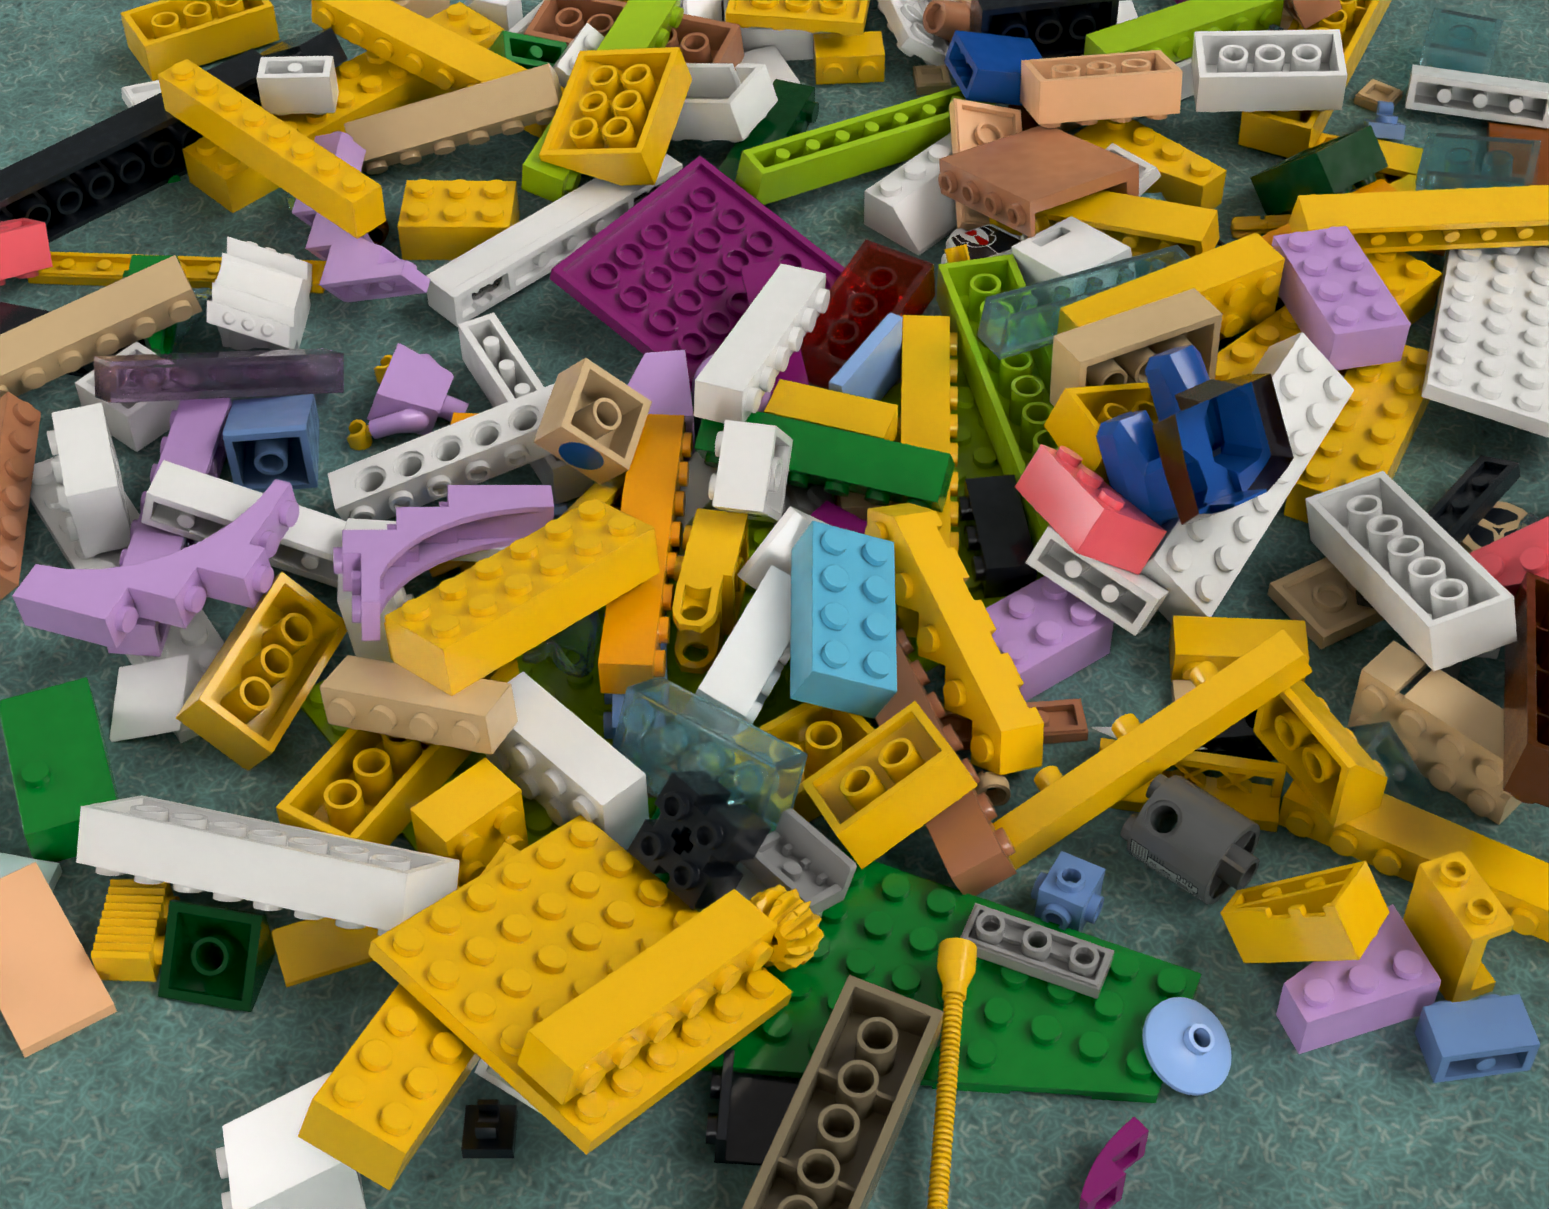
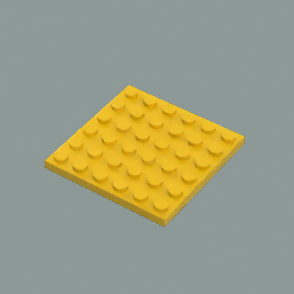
M581 814L372 940L368 953L375 962L586 1155L787 1006L793 993L791 989L765 967L762 966L757 971L749 969L741 975L738 982L729 992L723 995L718 992L709 998L706 1005L696 1016L690 1019L685 1016L676 1022L670 1033L658 1043L650 1041L640 1049L629 1065L622 1069L616 1066L606 1073L600 1084L587 1095H583L580 1092L564 1105H561L517 1065L528 1030L699 913L696 909L692 910L661 879L652 874L596 824L587 821Z

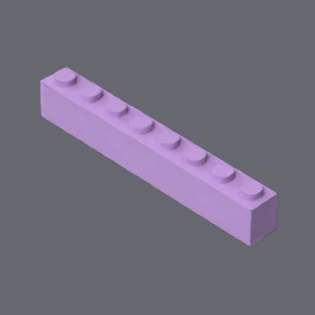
M182 395L178 409L171 412L168 437H162L159 462L152 465L150 473L151 483L163 460L216 478L220 477L227 455L223 441V429L232 406L231 397ZM144 491L140 502L141 513L138 520L134 519L130 528L131 541L128 549L124 548L121 552L120 566L139 564L167 556L196 544L198 541L141 523L147 491ZM139 617L134 629L125 636L117 649L107 647L108 653L161 657L171 625Z

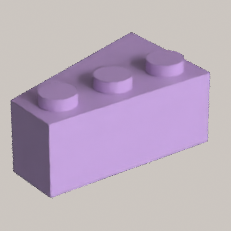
M1393 904L1388 907L1390 913L1379 928L1377 936L1372 939L1359 960L1313 961L1283 984L1276 1016L1298 1054L1418 1017L1423 1006H1429L1435 1002L1441 979Z

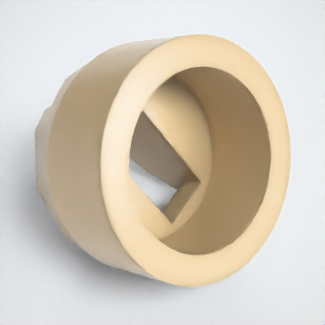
M983 770L977 774L981 781L975 787L978 795L985 792L993 806L1004 805L1009 801L1011 792L1005 775H997L992 771L983 773ZM996 787V789L987 791L988 788Z

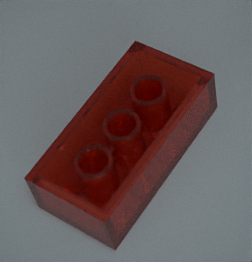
M865 240L830 288V300L826 312L819 314L813 331L811 333L807 332L803 337L800 349L808 381L829 390V381L890 312L901 317L903 315H922L936 295L934 264Z

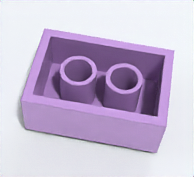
M1046 576L1039 578L986 608L996 628L992 637L1000 653H1009L1024 683L1019 690L1025 702L1110 653L1114 622Z

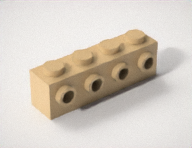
M347 655L319 686L328 724L417 740L434 745L454 747L476 753L492 755L518 722L512 685L505 682L481 678L455 695L450 696L396 663Z

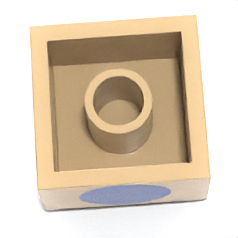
M584 358L558 374L534 443L601 485L630 469L652 401L589 359Z

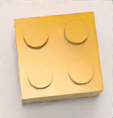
M483 758L410 808L418 852L460 860L457 884L459 887L480 876L504 842L520 851L529 846L522 791L487 758Z

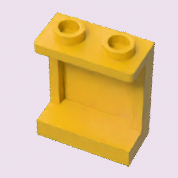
M1456 851L1419 864L1403 921L1440 977V992L1447 1001L1452 1003L1467 1001L1492 992L1496 981L1486 969L1481 959L1487 942L1490 939L1512 931L1514 926L1513 919L1463 851Z

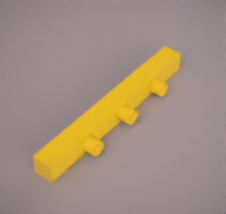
M1283 628L1221 671L1211 661H1204L1198 664L1189 675L1190 680L1195 685L1194 689L1143 723H1140L1132 713L1122 715L1112 724L1111 730L1118 740L1064 776L1057 766L1052 765L1041 769L1034 777V783L1040 792L992 823L995 830L1003 827L1015 848L1016 853L1009 856L1015 870L1312 673L1313 671L1304 653Z

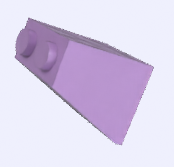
M685 350L645 353L628 386L652 401L648 414L684 415L685 432L693 434V455L695 453L694 414ZM684 457V461L690 460V458Z

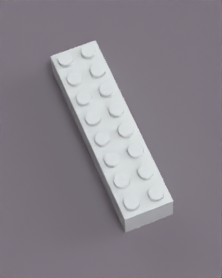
M1303 332L1269 346L1252 374L1271 373L1294 457L1286 471L1268 492L1238 506L1191 524L1181 525L1179 517H1176L1161 525L1167 533L1141 573L1169 591L1158 610L1171 624L1173 615L1212 617L1354 392L1351 385ZM1221 447L1212 452L1213 456L1221 454Z
M141 795L81 806L76 863L96 867L95 873L100 875L120 876L125 873L134 875V881L140 884L172 883L173 890L177 892L199 893L203 890L213 892V899L218 901L238 902L242 899L253 901V908L258 910L278 911L283 908L294 910V917L299 919L319 920L324 917L336 919L335 925L340 928L362 929L365 926L378 929V935L381 936L457 890L460 860Z

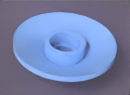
M1185 997L1168 998L1152 1008L1144 1022L1142 1036L1146 1057L1157 1076L1172 1089L1186 1095H1204L1217 1089L1228 1076L1232 1058L1228 1036L1218 1018L1201 1003Z

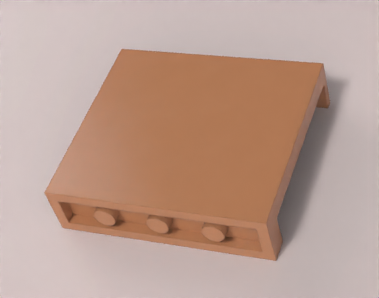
M1041 125L939 159L940 174L938 182L941 194L1030 238L1035 236V213L1101 190L1139 196L1138 163L1057 128H1046Z

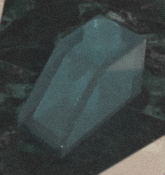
M1385 721L1348 727L1364 751L1372 760L1378 761L1388 777L1384 793L1422 809L1434 793L1390 722Z

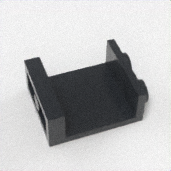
M728 1049L724 1052L723 1069L713 1068L710 1099H720L718 1113L708 1112L706 1144L716 1145L714 1163L762 1166L801 1078L733 1072L735 1050Z

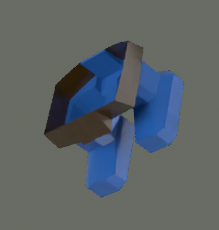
M1194 345L1174 347L1149 357L1145 373L1158 416V423L1153 424L1146 410L1127 412L1102 422L1096 435L1110 486L1159 526L1176 517H1179L1181 525L1191 524L1269 491L1294 459L1271 373L1247 374L1224 381L1210 379L1201 353ZM1221 447V454L1213 456L1212 452Z

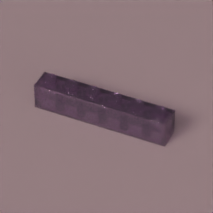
M326 348L94 356L95 397L109 403L344 393V353Z

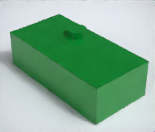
M87 677L0 700V719L24 836L34 859L58 862L76 857L81 806L119 799L98 710Z

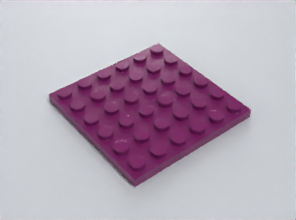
M698 156L553 267L549 278L643 355L650 352L685 350L691 393L693 377L700 364L717 351L749 308L740 266L779 259L780 264L826 273L825 289L830 291L828 308L824 314L820 313L817 317L813 331L811 333L807 332L803 337L800 348L802 354L866 300L871 290L865 283L701 156Z

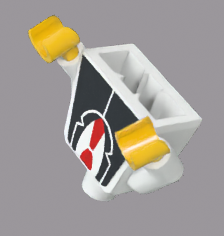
M1047 215L1035 219V234L1051 227ZM987 224L969 231L959 228L954 230L947 239L946 249H944L945 253L941 257V264L1012 254L1011 246L1029 237L1024 234L1021 236L1011 234L994 224Z

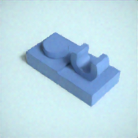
M1378 101L1375 120L1364 119L1363 128L1369 125L1372 126L1376 138L1404 140L1406 125L1397 122L1398 116L1393 115L1394 103Z

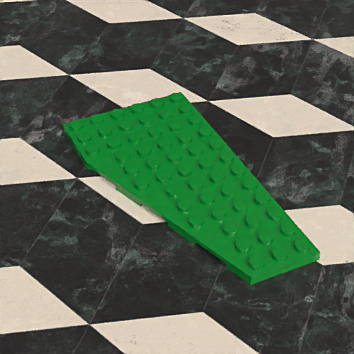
M657 808L652 819H658L661 814L660 808ZM769 825L772 827L769 833L775 831L777 827ZM841 850L856 863L857 868L844 900L824 910L822 913L819 928L825 936L819 942V949L814 952V956L804 965L800 964L798 967L788 969L783 973L775 965L766 968L793 991L788 1005L729 1048L735 1050L733 1072L802 1078L849 975L943 1011V986L937 972L939 943L947 938L961 937L975 903L1114 950V956L1098 999L977 957L976 972L967 988L966 1000L963 1002L956 1091L1010 1094V1091L1092 1096V1099L1156 1103L1163 1081L1150 1066L1144 1051L1142 1036L1144 1022L1152 1008L1168 998L1185 997L1194 1000L1202 974L1070 928L1063 930L1058 928L1059 924L1050 921L1048 923L1044 922L1041 918L969 893L963 895L960 890L876 861L861 869L849 852ZM669 873L655 874L667 885L670 880ZM941 1033L920 1084L932 1086V1089H937ZM724 1053L700 1071L712 1072L713 1068L723 1069Z

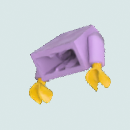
M398 343L393 356L385 355L380 361L381 366L374 368L375 376L380 386L367 417L370 420L369 425H366L363 420H353L348 428L350 435L347 436V441L350 448L359 451L371 446V436L374 439H379L398 433L426 435L432 432L437 417L451 422L453 412L465 413L469 403L447 395L454 378L452 372L441 367L429 354H418Z

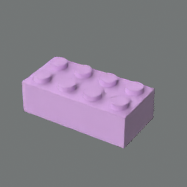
M1347 226L1273 236L1271 246L1285 258L1278 294L1301 332L1308 337L1336 370L1401 361L1411 323Z

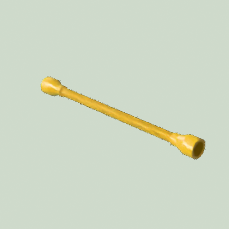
M947 938L942 940L938 947L937 972L943 986L944 1015L941 1031L927 1209H948L963 1002L966 1000L967 988L975 975L977 946L975 943L964 938Z

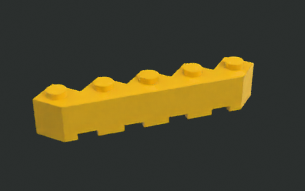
M912 503L868 508L865 535L894 542L895 604L919 612L917 632L918 656L945 665L944 709L972 720L971 764L992 771L997 775L1041 767L1043 761L1044 722L1036 707L1028 708L1019 690L1024 683L1009 653H1000L992 637L996 628L982 600L973 599L965 584L969 575L955 547L947 548L939 533L943 524L936 510Z

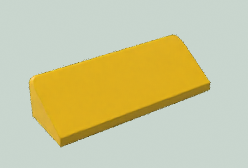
M327 917L319 920H302L273 929L271 936L286 988L374 961L368 953L371 941L379 937L378 929L368 926L362 929L340 928L335 925L336 919Z

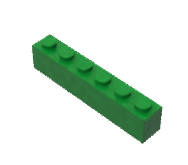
M758 411L751 413L745 421L775 425L793 439L787 483L790 485L807 488L809 483L824 486V491L836 496L848 497L849 492L865 495L864 500L876 505L889 506V502L893 501L897 503H912L939 512L943 511L955 463L949 453ZM702 418L694 448L705 459L704 463L718 469L719 457L715 455V441L717 433L724 430V423Z

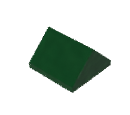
M170 900L158 997L252 1012L276 953L266 915L180 900Z

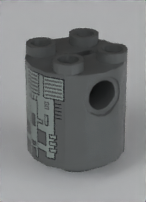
M1163 774L1156 776L1147 789L1146 797L1148 800L1140 813L1132 814L1121 829L1120 836L1128 841L1127 850L1129 854L1206 905L1217 902L1230 887L1236 890L1244 889L1255 875L1260 862L1259 858L1253 855L1260 836L1259 825L1181 775H1173L1170 778Z

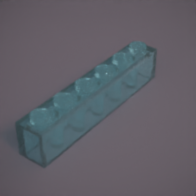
M1178 245L986 297L977 336L999 359L1053 344L1054 335H1057L1061 307L1191 257Z

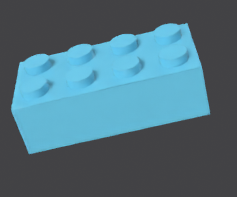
M812 521L791 550L790 699L874 719L897 692L894 542Z

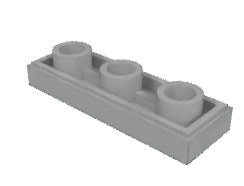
M975 903L960 937L975 943L978 958L1095 999L1099 997L1114 956V950Z

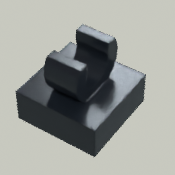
M478 1099L477 1105H466L461 1147L463 1158H514L518 1118L517 1105H500L499 1099Z

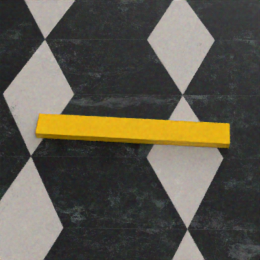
M50 252L53 267L38 270V276L27 279L28 283L108 286L121 280L124 271L129 270L131 256L140 254ZM178 256L181 267L192 289L212 290V282L214 283L215 279H217L222 257ZM302 260L312 264V287L310 293H324L325 289L319 284L326 261Z

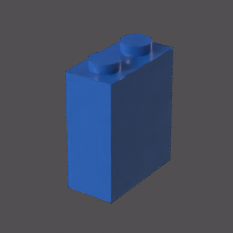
M955 30L944 62L966 100L1023 106L1020 103L1021 60L1043 58L1029 38Z

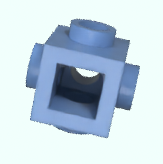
M1061 851L1048 874L1041 872L1034 883L1031 892V898L1037 900L1034 916L1041 918L1042 921L1047 923L1050 921L1059 924L1058 928L1063 930L1070 928L1081 932L1087 922L1094 924L1104 903V897L1100 895L1105 868Z

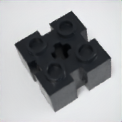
M707 771L672 772L654 803L660 808V816L658 819H645L627 850L652 874L669 873L670 880L666 886L692 910L706 908L731 890L737 888L744 876L736 868L740 860L754 859L772 828L746 805H728L727 801L732 793Z

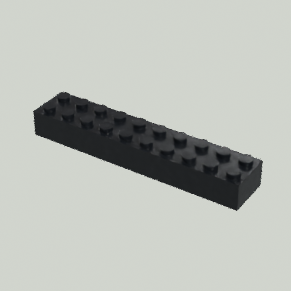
M253 48L207 70L208 73L260 107L262 106L256 77L260 59L264 56ZM159 93L0 170V222L19 218L45 222L48 242L50 243L167 184L171 177L176 175L181 177L187 174L183 149L204 136L165 111L162 93Z

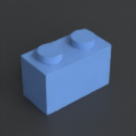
M1489 994L1477 1000L1453 1003L1443 1000L1429 1006H1423L1415 1030V1035L1433 1083L1531 1070L1540 1047V1042L1520 994L1507 996Z

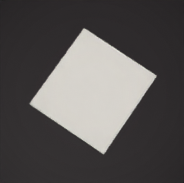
M189 654L119 667L109 737L111 742L180 731L181 722L176 719V716L184 703Z

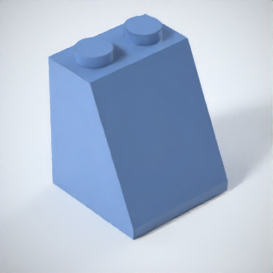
M314 394L233 400L223 429V441L233 483L258 492H265L275 479L290 482L292 489L318 487L319 417Z

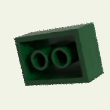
M1369 125L1303 150L1250 177L1266 215H1276L1279 213L1291 215L1299 195L1350 193L1349 190L1354 188L1353 185L1358 189L1376 181L1375 173L1388 167V164L1372 126Z

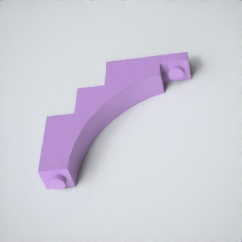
M335 131L331 134L315 136L314 142L361 172L366 150L354 142L349 134ZM296 198L292 214L312 227L305 249L322 261H326L319 284L321 287L344 302L427 293L430 279L418 271L415 264L398 258L383 246L374 244L368 233L356 239Z

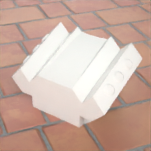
M227 236V254L222 252L221 267L217 279H215L214 283L212 282V301L207 300L206 321L218 327L223 347H231L240 351L252 348H269L278 352L299 349L311 307L309 295L312 287V264L296 259L294 255L288 253H277L273 248H262L257 243L251 241L244 242Z

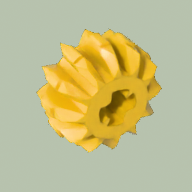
M778 884L775 887L766 889L762 893L758 892L749 900L778 924L770 944L774 950L769 960L764 964L766 968L775 965L783 973L788 969L798 967L800 964L804 965L814 956V952L819 949V942L825 936L818 927L822 918L812 913L809 908L811 901L804 902L801 900L796 888L787 891L785 887Z

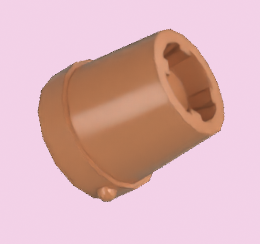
M964 0L931 1L923 14L925 30L951 43L955 30L970 31L971 3Z

